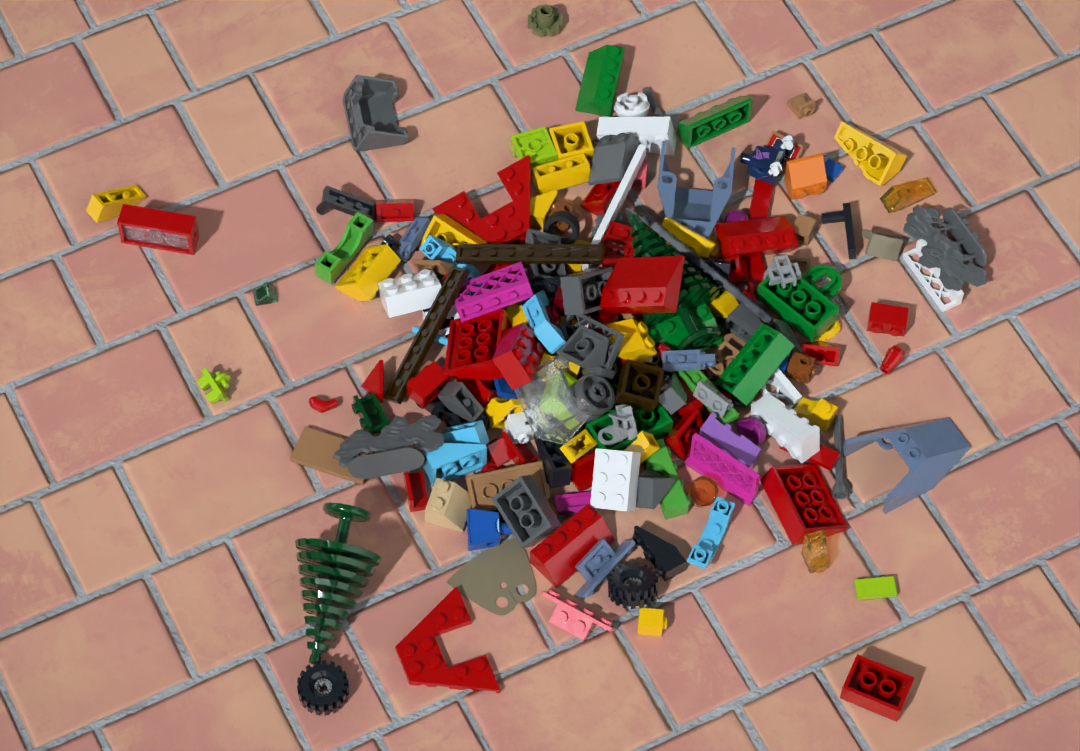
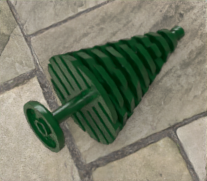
M632 214L628 217L629 223L633 226L630 229V235L634 238L632 240V248L635 249L634 258L683 256L681 253L676 252L672 245H667V241L663 237H659L657 232L652 229L649 231L650 225L647 222L642 224L638 214ZM685 258L677 311L674 313L642 314L644 323L648 328L679 315L689 336L680 342L678 350H701L714 342L721 332L715 326L699 329L689 310L705 303L708 306L719 294V289L715 284L710 283L707 277L701 276L702 273L697 268L694 269L693 265L686 261Z
M332 502L324 504L323 511L327 515L339 519L335 541L314 538H300L295 541L296 548L301 551L297 552V560L302 563V565H298L299 573L304 576L300 578V585L308 589L302 590L301 596L304 600L311 602L303 603V611L315 615L304 616L305 624L317 628L306 629V635L309 638L315 639L314 642H307V648L312 650L309 657V663L312 665L315 661L321 664L322 652H328L330 646L324 644V641L332 642L336 638V634L327 632V630L340 631L343 626L342 623L332 619H347L350 613L343 609H353L357 602L352 599L361 596L363 592L359 588L367 586L369 579L366 577L373 576L376 571L374 567L378 566L382 560L381 556L372 551L346 544L351 522H367L371 517L369 511L356 506Z

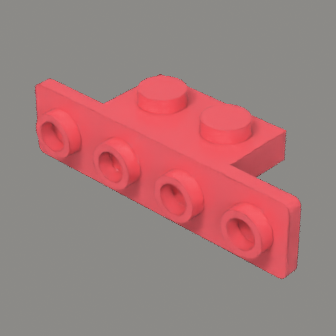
M552 589L542 591L541 593L542 596L557 603L549 622L582 640H586L594 623L610 632L616 629V627L612 626L613 622L609 619L595 617V612L588 608L580 609L577 607L578 603L568 598L565 601L559 597L560 594Z

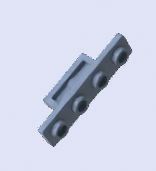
M599 539L575 566L586 579L584 585L575 593L576 597H590L595 592L596 586L607 579V574L614 567H618L619 561L631 553L632 547L636 542L634 540H624L613 551L604 539Z

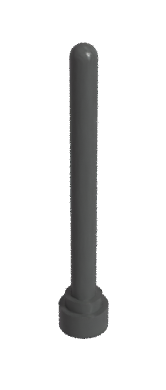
M835 416L833 420L835 451L840 453V458L835 464L836 483L832 488V496L835 499H845L848 497V487L844 483L841 417Z

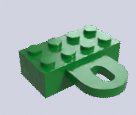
M816 265L802 275V279L797 280L796 286H793L792 282L786 283V288L784 289L781 283L769 286V276L758 285L756 298L812 343L838 320L840 307L831 300L840 292L842 278L833 267ZM822 277H829L831 279L824 287H817L815 285Z
M609 383L613 388V392H616L618 384ZM659 401L652 412L631 407L638 434L644 431L652 434L655 440H659L672 431L673 421ZM612 407V409L598 419L586 424V430L597 443L593 447L594 450L598 448L624 451L637 439L635 437L632 440H628L627 437L623 441L609 446L599 441V431L613 425L609 414L616 412L615 407ZM610 433L602 434L603 439L606 441L613 439Z

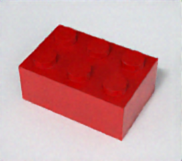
M523 322L504 331L492 360L511 389L514 390L532 382L544 351L542 345L534 338L532 330Z
M857 654L842 687L840 699L897 722L911 690L914 677Z

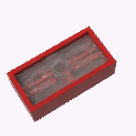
M123 204L117 221L121 243L194 255L199 240L196 216Z

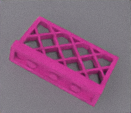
M522 262L465 281L461 290L465 291L462 294H458L455 306L461 322L533 297L534 295ZM519 270L517 274H511L512 272ZM501 277L498 281L494 280V278ZM507 278L512 279L509 283L504 282ZM483 283L481 287H476L477 284ZM489 285H493L492 289H486V288H487ZM471 291L476 292L473 296L468 295Z
M697 433L693 435L690 456L686 460L685 465L747 506H750L761 491L758 488L760 475Z

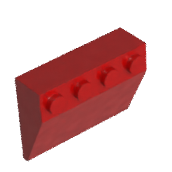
M685 257L619 258L602 290L600 308L612 314L676 312Z
M504 308L461 322L460 318L451 320L444 366L445 375L485 381L503 378L492 358L504 331L512 328L511 321Z
M816 464L772 466L760 479L792 545L808 544L849 529Z

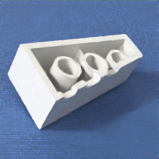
M670 116L599 117L596 133L598 141L606 135L615 136L620 133H633L638 145L646 146V152L661 154L662 141H666L665 155L674 156L677 137Z

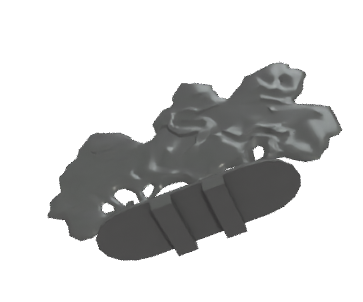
M916 205L913 208V213L907 214V223L904 225L903 231L913 238L923 239L927 242V245L921 249L923 255L919 258L918 263L929 269L940 268L939 279L943 286L949 290L960 291L964 281L976 287L986 284L987 271L983 269L987 262L986 253L978 241V234L976 232L972 233L968 228L969 222L965 218L962 219L951 207L944 210V222L939 220L940 213L937 208L932 206L923 208ZM937 223L940 226H944V228H936L932 224ZM947 230L955 239V241H951L947 237Z

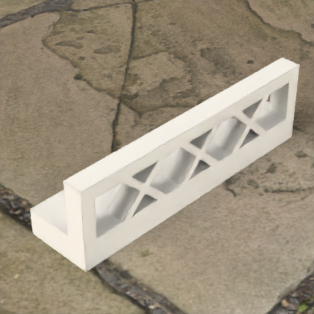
M920 239L917 241L916 248L903 253V259L942 312L961 304L964 296L961 289L960 291L946 289L939 279L940 268L929 269L911 260L910 257L915 254L919 258L923 255L921 249L927 245V242ZM920 269L929 270L931 273L930 277L922 275ZM933 282L939 284L941 286V289H932L930 283ZM940 297H948L951 302L944 305Z
M779 368L769 377L765 386L760 389L764 396L769 393L777 399H786L789 403L786 406L787 410L796 407L802 398V395ZM766 384L774 385L776 393L768 392Z

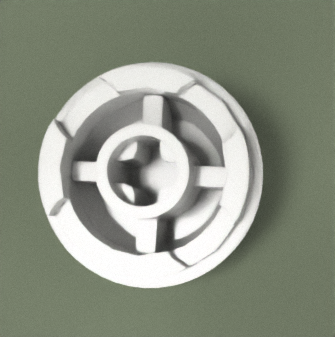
M629 92L617 97L614 110L618 117H647L650 103L647 100V96L641 92H638V95H629Z

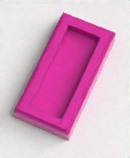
M592 491L554 495L556 516L576 514L587 504L590 505Z

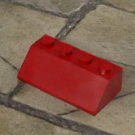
M785 216L717 223L715 226L722 259L735 255L747 258L787 253L798 247L795 228Z
M587 504L530 551V563L558 588L578 571L575 567L576 564L599 539H604L610 545L615 541V538L602 516Z

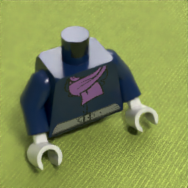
M785 136L782 139L783 144L779 143L774 147L757 146L753 154L742 152L740 163L749 165L748 175L756 178L758 181L774 185L784 164L785 148L787 150L793 148L794 140L792 136Z

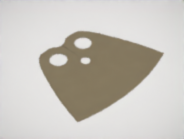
M516 538L502 542L500 545L493 546L480 553L462 566L447 581L453 588L458 587L462 595L497 615L510 613L514 610L517 603L527 602L536 594L535 579L525 548H521ZM502 582H505L507 584V587L501 588L500 584ZM520 584H525L528 586L529 591L526 595H519L516 592V587ZM505 597L508 600V605L505 608H498L495 604L497 598Z

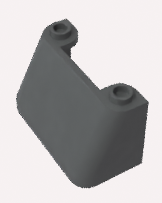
M356 75L346 89L343 96V105L354 151H368L400 146L407 142L409 134L405 127L398 128L392 104L399 95L395 80Z

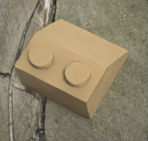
M436 478L425 509V522L463 532L467 522V509H471L469 493L455 482Z

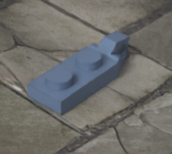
M416 217L398 242V250L395 252L401 259L400 262H406L410 257V253L419 245L431 222L430 218Z
M700 349L661 351L662 369L664 371L703 370L706 367H714L716 362L715 354H705V352H700Z

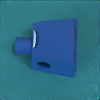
M467 509L468 551L500 545V535L512 534L507 523H500L498 512Z

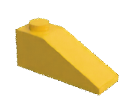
M137 185L92 194L86 211L96 223L111 220L120 214L123 204L135 206L145 200L147 196Z

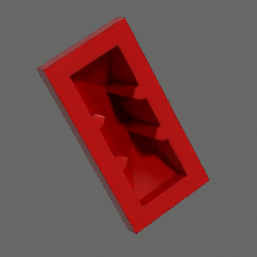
M823 341L802 343L801 348L804 352L802 354L815 358L814 364L838 367L840 347Z
M383 360L378 361L361 385L370 395L375 393L379 403H383L384 394Z

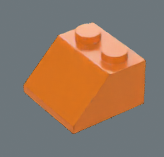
M822 153L787 161L783 183L791 200L802 199L805 196L818 195L825 192L827 177Z

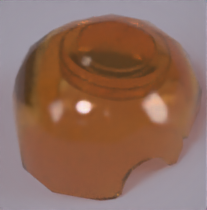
M700 476L689 484L686 494L689 495L690 501L694 506L705 508L716 500L719 489L716 482L710 477Z

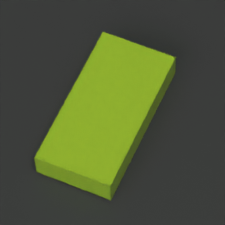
M894 576L854 579L857 600L897 597Z

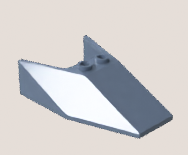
M662 141L657 189L665 216L709 239L731 197L735 148L731 150L730 163L725 173L714 181L713 191L676 187L677 178L675 174L669 172L664 156L666 141Z
M943 418L892 427L845 439L842 452L844 458L876 441L883 449L895 448L907 464L910 471L886 497L883 512L886 514L934 489L967 453L971 446L950 418ZM882 438L888 439L891 444L883 443Z

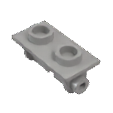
M699 381L693 396L723 418L726 410H730L733 407L732 400L726 398L723 394L718 395V391L710 383Z

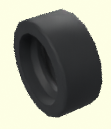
M565 211L551 214L544 225L543 232L554 235L551 225L557 221L565 222L572 228V235L569 238H561V244H574L580 233V225L576 217Z

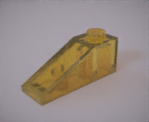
M927 177L894 185L880 197V200L888 213H893L935 195L937 191Z

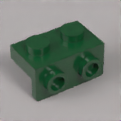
M375 393L361 399L357 395L353 396V404L351 406L354 414L359 415V422L363 430L366 429V431L373 435L380 432L384 426L390 424Z

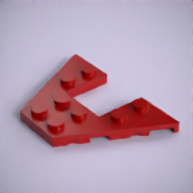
M528 155L497 172L512 202L480 219L467 194L463 191L432 208L434 213L439 215L445 214L488 242V244H511L524 237L527 230L531 229L530 156Z
M455 587L395 646L396 653L409 685L449 687V689L485 690L500 693V687L486 655L447 668L435 636L471 624V618L458 587Z

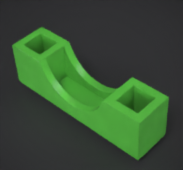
M360 212L353 216L347 224L345 233L336 248L331 252L325 251L315 263L317 277L331 285L374 233L373 220Z
M663 439L656 440L660 449L643 461L646 471H654L663 477H670L676 480L659 503L665 520L688 514L691 501L689 495L684 493V483L681 477L678 478L677 465L670 458L671 451L669 446L665 445Z

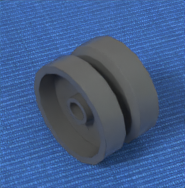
M588 373L567 388L564 400L567 409L573 417L583 423H590L612 409L615 403L613 388L606 379L596 373Z

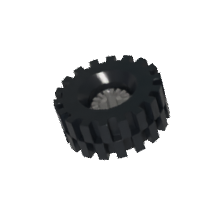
M627 562L625 566L620 564L618 568L614 567L608 576V597H610L612 602H615V605L620 606L622 604L623 608L626 609L628 606H631V609H636V606L644 608L645 604L647 606L651 605V601L655 602L656 597H658L657 572H653L652 567L647 568L646 564L639 565L638 562H635V565Z
M322 660V664H318L315 661L313 662V667L307 665L306 672L301 671L300 677L297 680L298 697L300 702H302V706L308 708V712L312 713L315 710L316 715L324 712L326 716L329 715V711L332 710L334 714L337 712V707L340 709L344 707V702L348 700L349 682L346 672H342L340 665L335 667V662L330 661L329 665L326 663V660ZM324 685L327 686L328 691H323L320 693L319 687L323 688Z

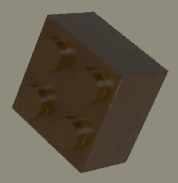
M627 359L621 367L615 403L626 404L633 408L652 412L658 405L664 369Z

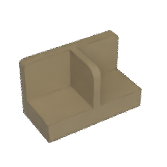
M863 229L861 236L869 239L865 254L897 261L903 240L892 235Z

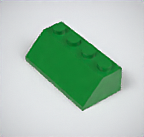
M605 45L588 53L575 111L611 117L624 61V47Z
M745 96L730 98L720 105H714L711 109L699 112L688 119H683L677 124V135L685 147L689 149L750 122L753 100Z
M706 303L689 310L699 329L709 326L717 327L715 318ZM679 315L648 328L647 331L655 342L654 347L662 342L674 350H678L680 342L689 336ZM721 335L710 345L701 349L700 352L722 344ZM653 357L652 362H656L658 359ZM660 358L658 366L662 368V360Z
M762 323L715 383L736 400L747 406L754 400L757 392L765 386L769 377L777 371L781 362L789 356L795 345L780 332Z

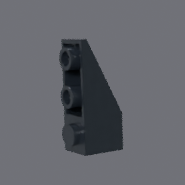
M639 526L634 527L633 540L637 546H641L647 561L652 562L654 570L659 577L662 576L664 581H667L685 571L686 560L676 546Z

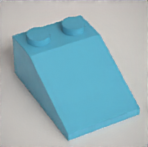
M444 443L439 445L433 452L423 451L424 470L432 486H434L436 478L451 481L482 469L487 464L486 445Z

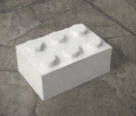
M425 269L412 275L404 274L395 279L387 278L383 282H379L378 287L381 303L389 318L431 308L441 288V284L433 270Z
M596 448L590 503L592 508L635 512L641 452Z

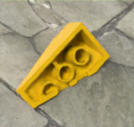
M843 121L834 136L843 150L854 160L853 162L856 166H859L864 172V176L879 186H883L899 173L907 155Z

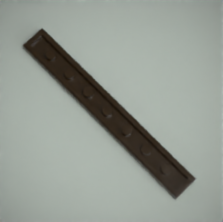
M458 244L455 261L457 264H516L518 262H522V264H603L605 246L604 244Z
M452 266L383 397L387 401L401 405L407 393L408 381L416 376L470 273L467 269Z

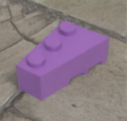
M712 412L701 427L699 435L750 469H753L760 459L761 449L742 434L739 437L730 430L731 426L728 423L724 426L715 419L717 415Z

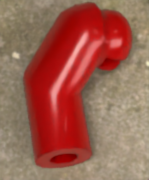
M313 396L309 399L310 407L320 413L338 407V402L335 398L324 401Z

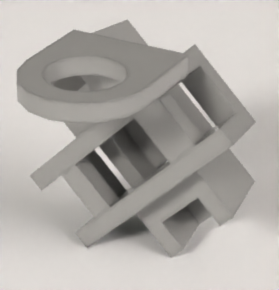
M788 254L774 257L763 277L764 280L769 276V286L781 283L783 289L786 288V283L792 282L793 286H796L797 280L802 279L798 263H790Z
M616 405V412L609 414L613 425L599 431L598 439L602 444L609 446L621 442L627 437L628 440L637 437L638 433L630 405ZM610 433L613 439L606 441L603 439L602 434Z

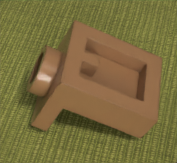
M803 93L789 99L787 105L798 119L810 116L815 110L816 102L814 99L809 101Z

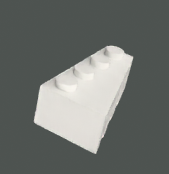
M769 393L751 405V416L760 419L765 425L766 433L772 435L781 447H785L794 459L797 458L803 463L820 451V428L816 425L810 426L809 420L805 417L800 419L792 408L787 410L783 402Z

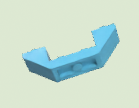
M429 235L419 248L430 260H441L456 267L467 269L470 273L466 281L480 276L479 270L472 264H457L455 261L457 249L433 235ZM483 283L477 284L476 287H481ZM471 291L468 295L473 296L476 292Z
M541 290L522 306V309L533 334L553 354L566 343L561 329L550 322L545 310L550 302L545 291Z
M717 496L710 510L709 520L697 545L694 544L687 563L702 569H706L710 565L727 530L735 503Z

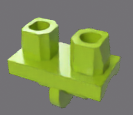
M206 367L201 370L203 376L196 382L203 391L210 386L212 387V390L205 394L211 404H215L220 400L228 401L229 398L221 386L224 389L229 387V374L217 371L215 373L217 377L215 378L214 374L210 373Z

